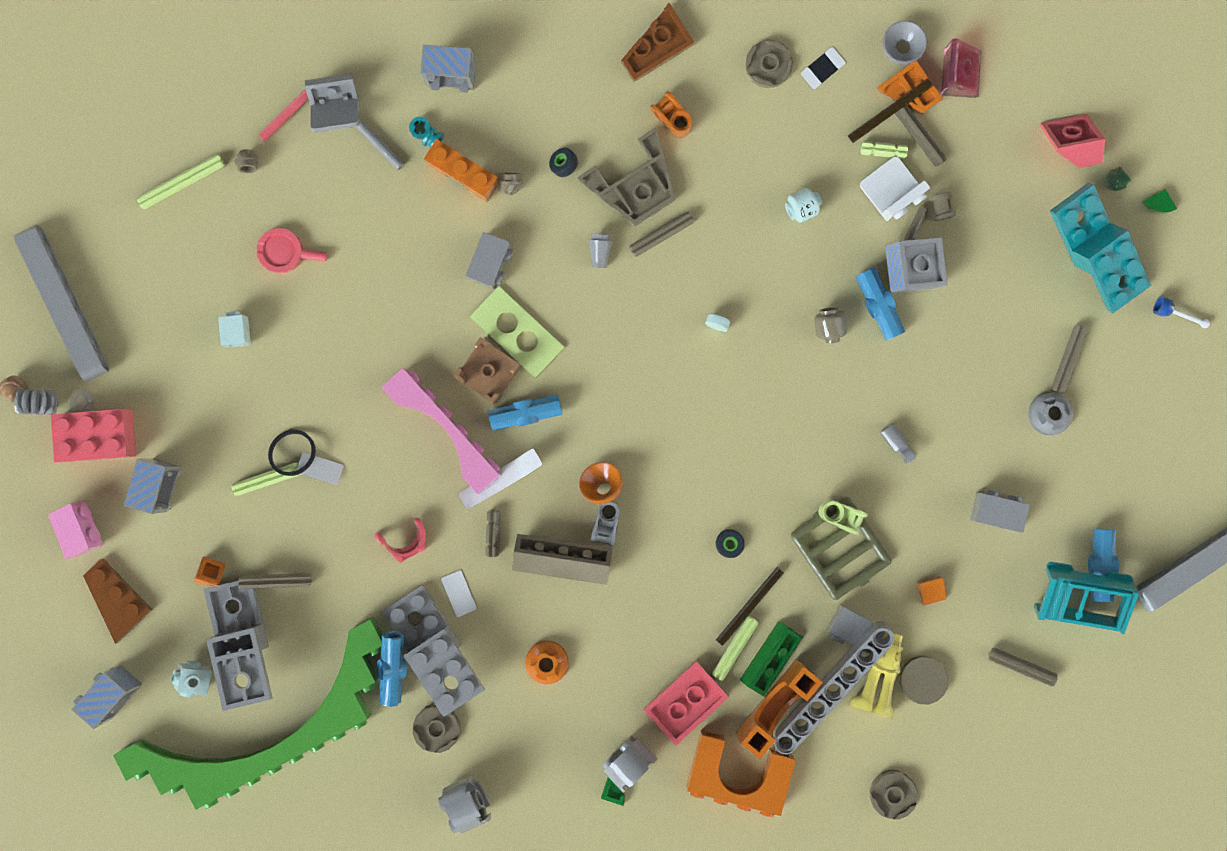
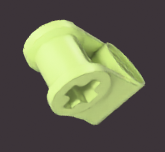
M831 500L822 502L818 510L823 520L857 536L860 534L858 530L863 518L868 515L854 507ZM830 505L836 507V514L832 518L826 515V509Z

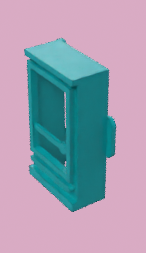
M1052 561L1047 563L1046 572L1049 583L1042 604H1034L1038 620L1049 619L1113 630L1125 634L1139 596L1131 575L1109 572L1106 576L1073 571V567L1070 564ZM1073 588L1085 590L1079 609L1067 607ZM1089 591L1122 596L1116 616L1083 610Z

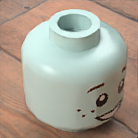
M805 187L788 196L785 208L791 220L803 223L820 213L819 206L822 205V199L817 191L813 192L810 188Z

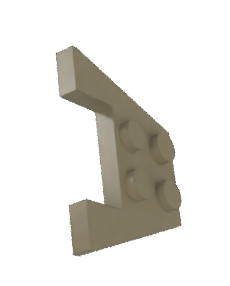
M656 127L638 138L639 144L650 159L641 167L611 186L607 184L596 166L578 177V180L634 226H637L675 201Z

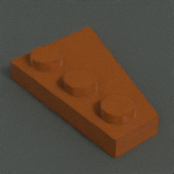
M670 3L667 4L663 12L652 22L649 29L637 40L621 60L633 82L694 45L693 39Z
M104 558L100 559L83 575L115 644L119 643L153 610Z

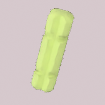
M863 141L860 151L862 155L873 153L874 156L891 158L896 156L900 159H905L908 154V146L902 144L895 146V144L883 142L873 144L872 141Z

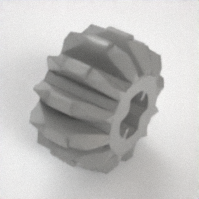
M19 390L14 398L15 412L33 415L55 414L58 407L57 393L50 390Z

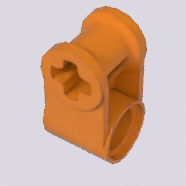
M666 91L664 93L665 96L655 105H650L649 108L655 117L674 136L679 138L685 137L691 131V116L680 105L676 97L671 92ZM684 120L687 126L680 129L675 126V122Z

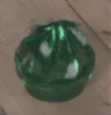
M1120 166L1115 170L1111 169L1105 180L1106 187L1112 191L1127 188L1126 185L1131 182Z

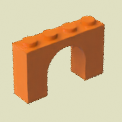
M796 658L736 731L740 743L761 759L776 741L773 731L785 712L801 697L808 701L823 682Z
M700 730L686 784L690 795L700 799H704V796L714 798V802L722 805H727L728 802L737 804V808L744 811H751V808L760 811V814L767 817L781 816L796 760L792 754H781L777 750L769 749L761 779L750 788L734 789L727 786L719 777V764L725 744L724 736Z

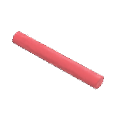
M306 89L258 134L264 141L309 100Z

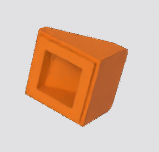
M203 556L193 583L218 587L226 564Z
M937 576L916 582L923 606L946 600L943 577Z

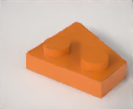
M915 61L878 86L877 90L897 101L925 81L928 76L919 63ZM933 85V87L907 104V106L920 114H924L941 102L943 98Z

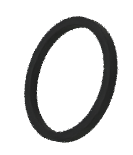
M288 430L279 434L272 441L268 450L270 465L276 472L285 476H295L306 471L313 463L316 455L314 441L307 433L300 430ZM287 435H302L311 444V456L308 462L299 470L292 472L278 469L273 461L275 445Z

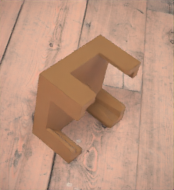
M480 337L474 345L475 349L463 367L457 369L453 377L495 405L521 368V365Z

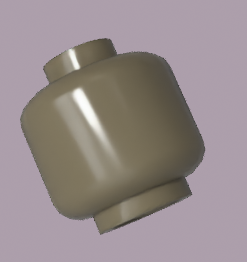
M838 307L819 310V314L814 319L817 337L825 340L828 344L839 342L840 337L847 333L845 313L838 311Z

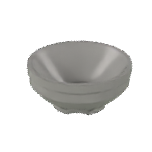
M899 21L892 24L883 37V51L889 60L899 65H908L917 61L923 55L927 46L924 30L911 21ZM898 42H906L909 45V51L907 53H899L896 50V44Z
M1047 392L1033 399L1028 410V417L1032 427L1039 433L1057 435L1070 426L1073 419V408L1069 400L1063 395ZM1053 406L1058 407L1061 411V417L1056 421L1052 420L1048 415L1049 409Z

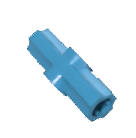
M874 267L855 276L866 298V308L871 317L876 320L885 341L904 333V327L895 311V301L891 293L885 289L876 268Z
M558 395L537 400H523L512 403L513 405L488 410L493 431L516 425L518 427L537 423L538 420L563 415Z
M1093 529L1092 554H1090L1088 559V571L1090 574L1106 576L1109 572H1119V560L1117 555H1115L1116 530ZM1091 591V601L1114 602V595Z
M389 631L382 635L381 659L377 662V675L380 680L379 702L381 705L389 707L398 706L401 703L402 678H406L407 665L404 659V635L395 631Z

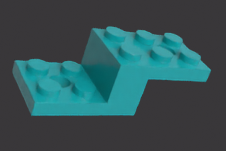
M1088 182L1050 210L1074 266L1092 275L1107 311L1115 313L1151 286L1128 230L1110 223L1093 184ZM1083 211L1082 219L1077 222L1078 214ZM1124 275L1125 278L1123 283L1118 285L1120 282V278Z

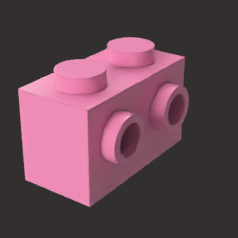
M86 502L70 503L48 515L65 559L80 557L103 546L100 533L96 529L91 511Z

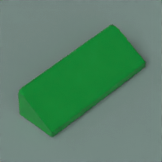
M778 621L740 678V681L750 689L765 696L803 636Z

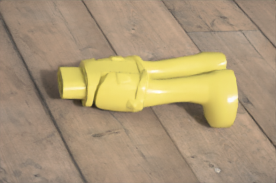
M885 631L883 639L887 637L888 632ZM894 633V643L869 669L867 681L861 695L852 697L849 703L850 706L893 719L894 709L891 706L892 692L897 674L901 670V651H903V647H900L903 636ZM881 673H883L885 676L880 695L874 704L878 681Z

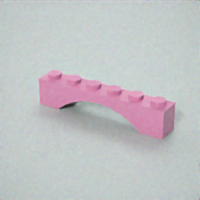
M402 368L381 388L397 405L424 412L434 418L446 430L458 451L463 479L477 494H481L501 475L498 472L500 466L492 458L488 460L482 454L484 449L476 440L473 442L469 440L466 436L469 433L460 422L455 424L450 418L453 414L445 405L440 407L434 401L437 398L436 395L428 387L423 389L418 383L421 380L412 369L407 371Z

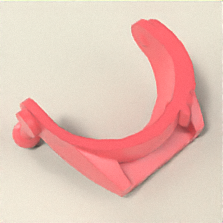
M414 518L417 525V536L407 547L400 549L389 546L380 532H376L374 538L380 542L381 546L384 545L399 563H402L404 560L426 550V532L420 518Z

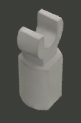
M894 423L880 432L893 451H897L905 463H909L916 458L915 454L906 445L908 443Z

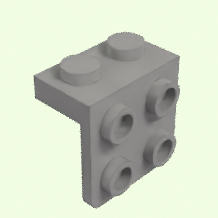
M352 73L305 80V89L311 105L312 132L348 129L359 125V96Z

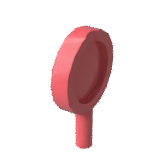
M273 228L265 232L257 245V257L261 265L277 274L288 273L294 270L300 264L301 259L327 261V252L303 249L300 239L293 232L283 228Z

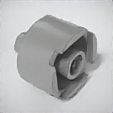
M630 736L619 748L622 752L618 756L614 752L602 765L605 768L603 772L623 793L626 791L627 786L630 788L649 769L650 760L654 764L658 759L638 737L634 739Z
M468 776L445 787L442 791V796L438 798L441 809L446 811L450 819L449 826L453 833H465L491 820V813L487 814L486 807L490 806L487 795L479 781L475 783L472 781L474 779L473 776Z

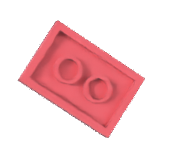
M695 661L645 706L643 710L666 736L677 745L729 696L706 670Z

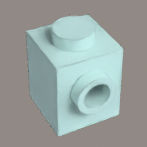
M240 311L226 312L224 317H218L221 346L229 348L251 345L247 316L240 315Z

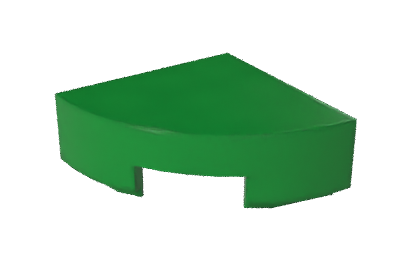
M1166 189L1142 202L1147 209L1159 213H1170L1177 209Z
M607 777L601 799L624 806L625 794Z

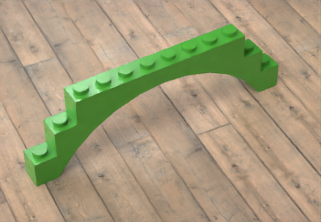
M374 617L349 630L343 663L331 691L316 713L300 729L279 743L254 753L235 757L197 758L170 752L141 739L115 753L113 757L126 781L133 777L137 781L150 774L160 795L168 791L172 795L185 788L195 810L202 806L208 809L219 802L217 798L223 795L229 798L240 791L238 787L247 784L248 787L261 780V775L268 772L270 776L280 771L282 764L288 761L290 764H293L304 757L303 753L311 750L314 753L325 746V741L332 738L333 742L346 735V730L352 727L354 730H358L368 724L366 720L371 716V713L359 691L361 690L362 694L375 688L374 683L379 679L367 654L369 653L370 657L381 652L383 633Z

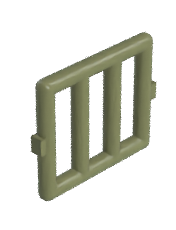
M844 497L838 501L841 504L857 509L849 497ZM834 505L826 509V515L829 518L836 514V507ZM819 512L813 515V519L791 533V539L833 600H838L859 585L863 587L870 582L869 578L892 562L890 556L864 518L859 529L867 540L824 569L816 559V556L850 533L839 529L810 549L802 537L825 522L820 517ZM873 548L880 560L836 588L829 576Z

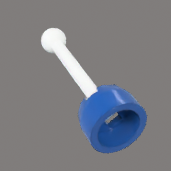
M1160 296L1154 304L1153 313L1166 317L1174 313L1200 324L1202 328L1210 326L1208 319L1202 320L1174 309L1173 301L1164 296Z

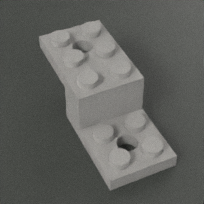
M239 580L221 584L218 587L205 588L204 593L214 636L206 639L222 710L225 711L271 700L273 696L262 650L269 647L256 589L239 588ZM232 599L239 603L237 613H233L228 609V603ZM239 674H243L248 678V685L246 687H241L237 684L236 679Z
M424 585L382 611L393 630L404 635V647L408 651L404 657L443 717L485 690L460 651L461 642ZM416 611L421 614L422 621L420 624L414 625L410 622L409 615L411 612ZM446 677H455L458 681V686L455 689L447 688L445 685Z

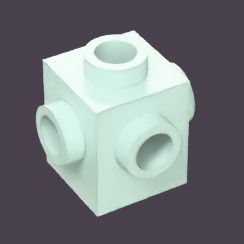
M188 660L186 664H178V669L173 671L171 683L174 684V688L177 692H180L179 695L181 696L207 695L212 671L208 666H201L200 662Z

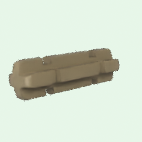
M490 510L487 512L486 543H488V546H486L485 555L487 557H497L499 555L497 544H499L500 524H498V521H500V512Z

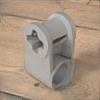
M612 500L606 504H600L590 543L597 541L614 547L620 513L619 505ZM612 505L616 510L615 515L612 517L604 516L602 513L603 507Z

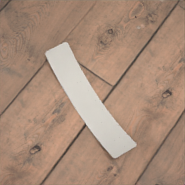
M531 449L500 468L498 472L501 475L481 494H477L470 486L459 492L458 495L466 509H470L542 465V462L535 450Z

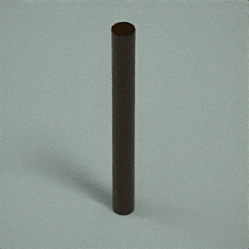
M927 78L848 135L852 143L856 142L933 87L930 80Z
M778 567L774 569L717 637L716 641L723 646L784 574L783 571Z

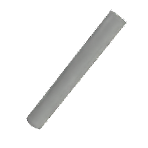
M359 118V125L355 127L397 170H400L405 163Z

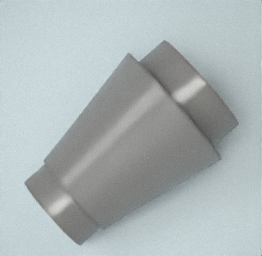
M591 235L589 244L592 267L607 268L612 241H610L611 235Z

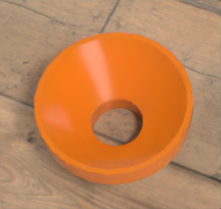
M598 462L587 467L579 480V488L582 495L594 504L611 502L619 495L623 486L620 471L613 464L607 462ZM609 484L610 490L607 493H598L600 485Z
M549 640L533 645L528 651L525 660V667L529 676L534 681L545 685L561 680L566 674L569 665L568 656L564 648L560 644ZM542 658H550L553 661L554 666L550 671L540 669L539 662Z

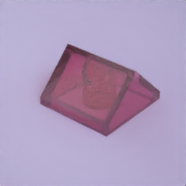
M957 38L949 42L944 49L941 96L979 97L981 50Z

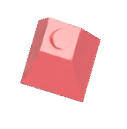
M1087 114L1041 123V129L1056 151L1078 168L1090 167L1103 162L1105 138Z

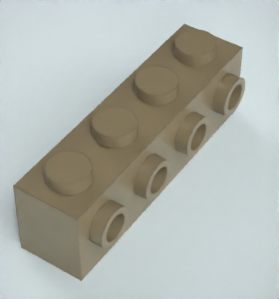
M517 534L512 571L607 585L613 548Z

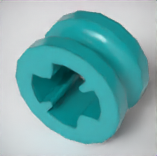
M415 117L409 124L410 133L419 140L424 139L431 129L430 123L424 117ZM421 122L426 124L424 126L425 133H415V124L419 123L421 125Z
M432 127L426 134L422 145L431 148L436 139L439 141L443 140L444 133H438L437 129Z

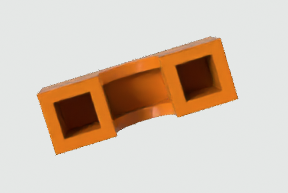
M438 139L434 141L424 157V161L428 166L446 177L449 176L465 186L468 191L488 202L499 184V179L496 175Z

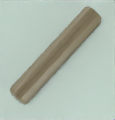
M907 105L895 113L935 167L946 161V156Z
M685 212L631 244L630 250L632 254L637 257L694 223L692 215L689 212Z
M1074 326L1051 387V390L1062 394L1066 391L1088 329L1083 326Z
M311 574L239 576V588L241 589L311 585Z
M992 648L988 655L989 661L1053 687L1058 680L1056 673L997 648Z

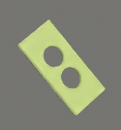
M500 286L470 316L535 379L565 348ZM503 313H512L518 320L517 328L511 333H503L497 327V319ZM524 331L533 332L538 340L536 348L530 352H524L517 346V338Z

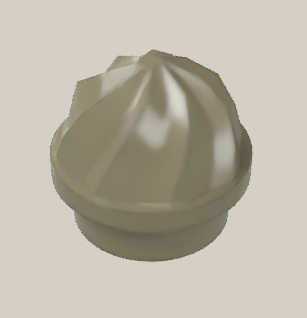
M243 149L237 154L235 165L241 173H254L257 171L259 159L252 150Z
M501 173L499 183L504 193L513 195L520 190L522 184L520 173Z

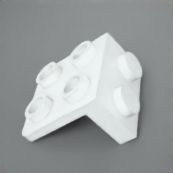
M898 157L891 158L860 183V188L886 222L892 217L896 220L908 212L905 207L912 202L916 206L927 197L925 192L930 189L925 180L918 184Z

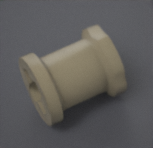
M951 192L930 197V202H933L935 208V221L956 216V213L952 211L950 203Z

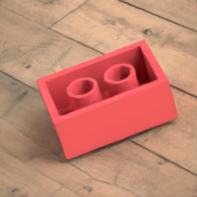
M112 409L51 414L54 463L136 457L133 410Z

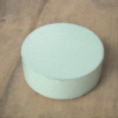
M709 314L705 324L713 329L726 332L728 331L730 321L723 316Z

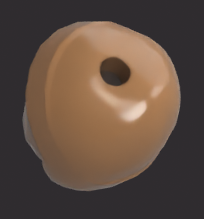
M15 375L5 378L0 383V394L10 402H14L17 391L28 390L27 384Z

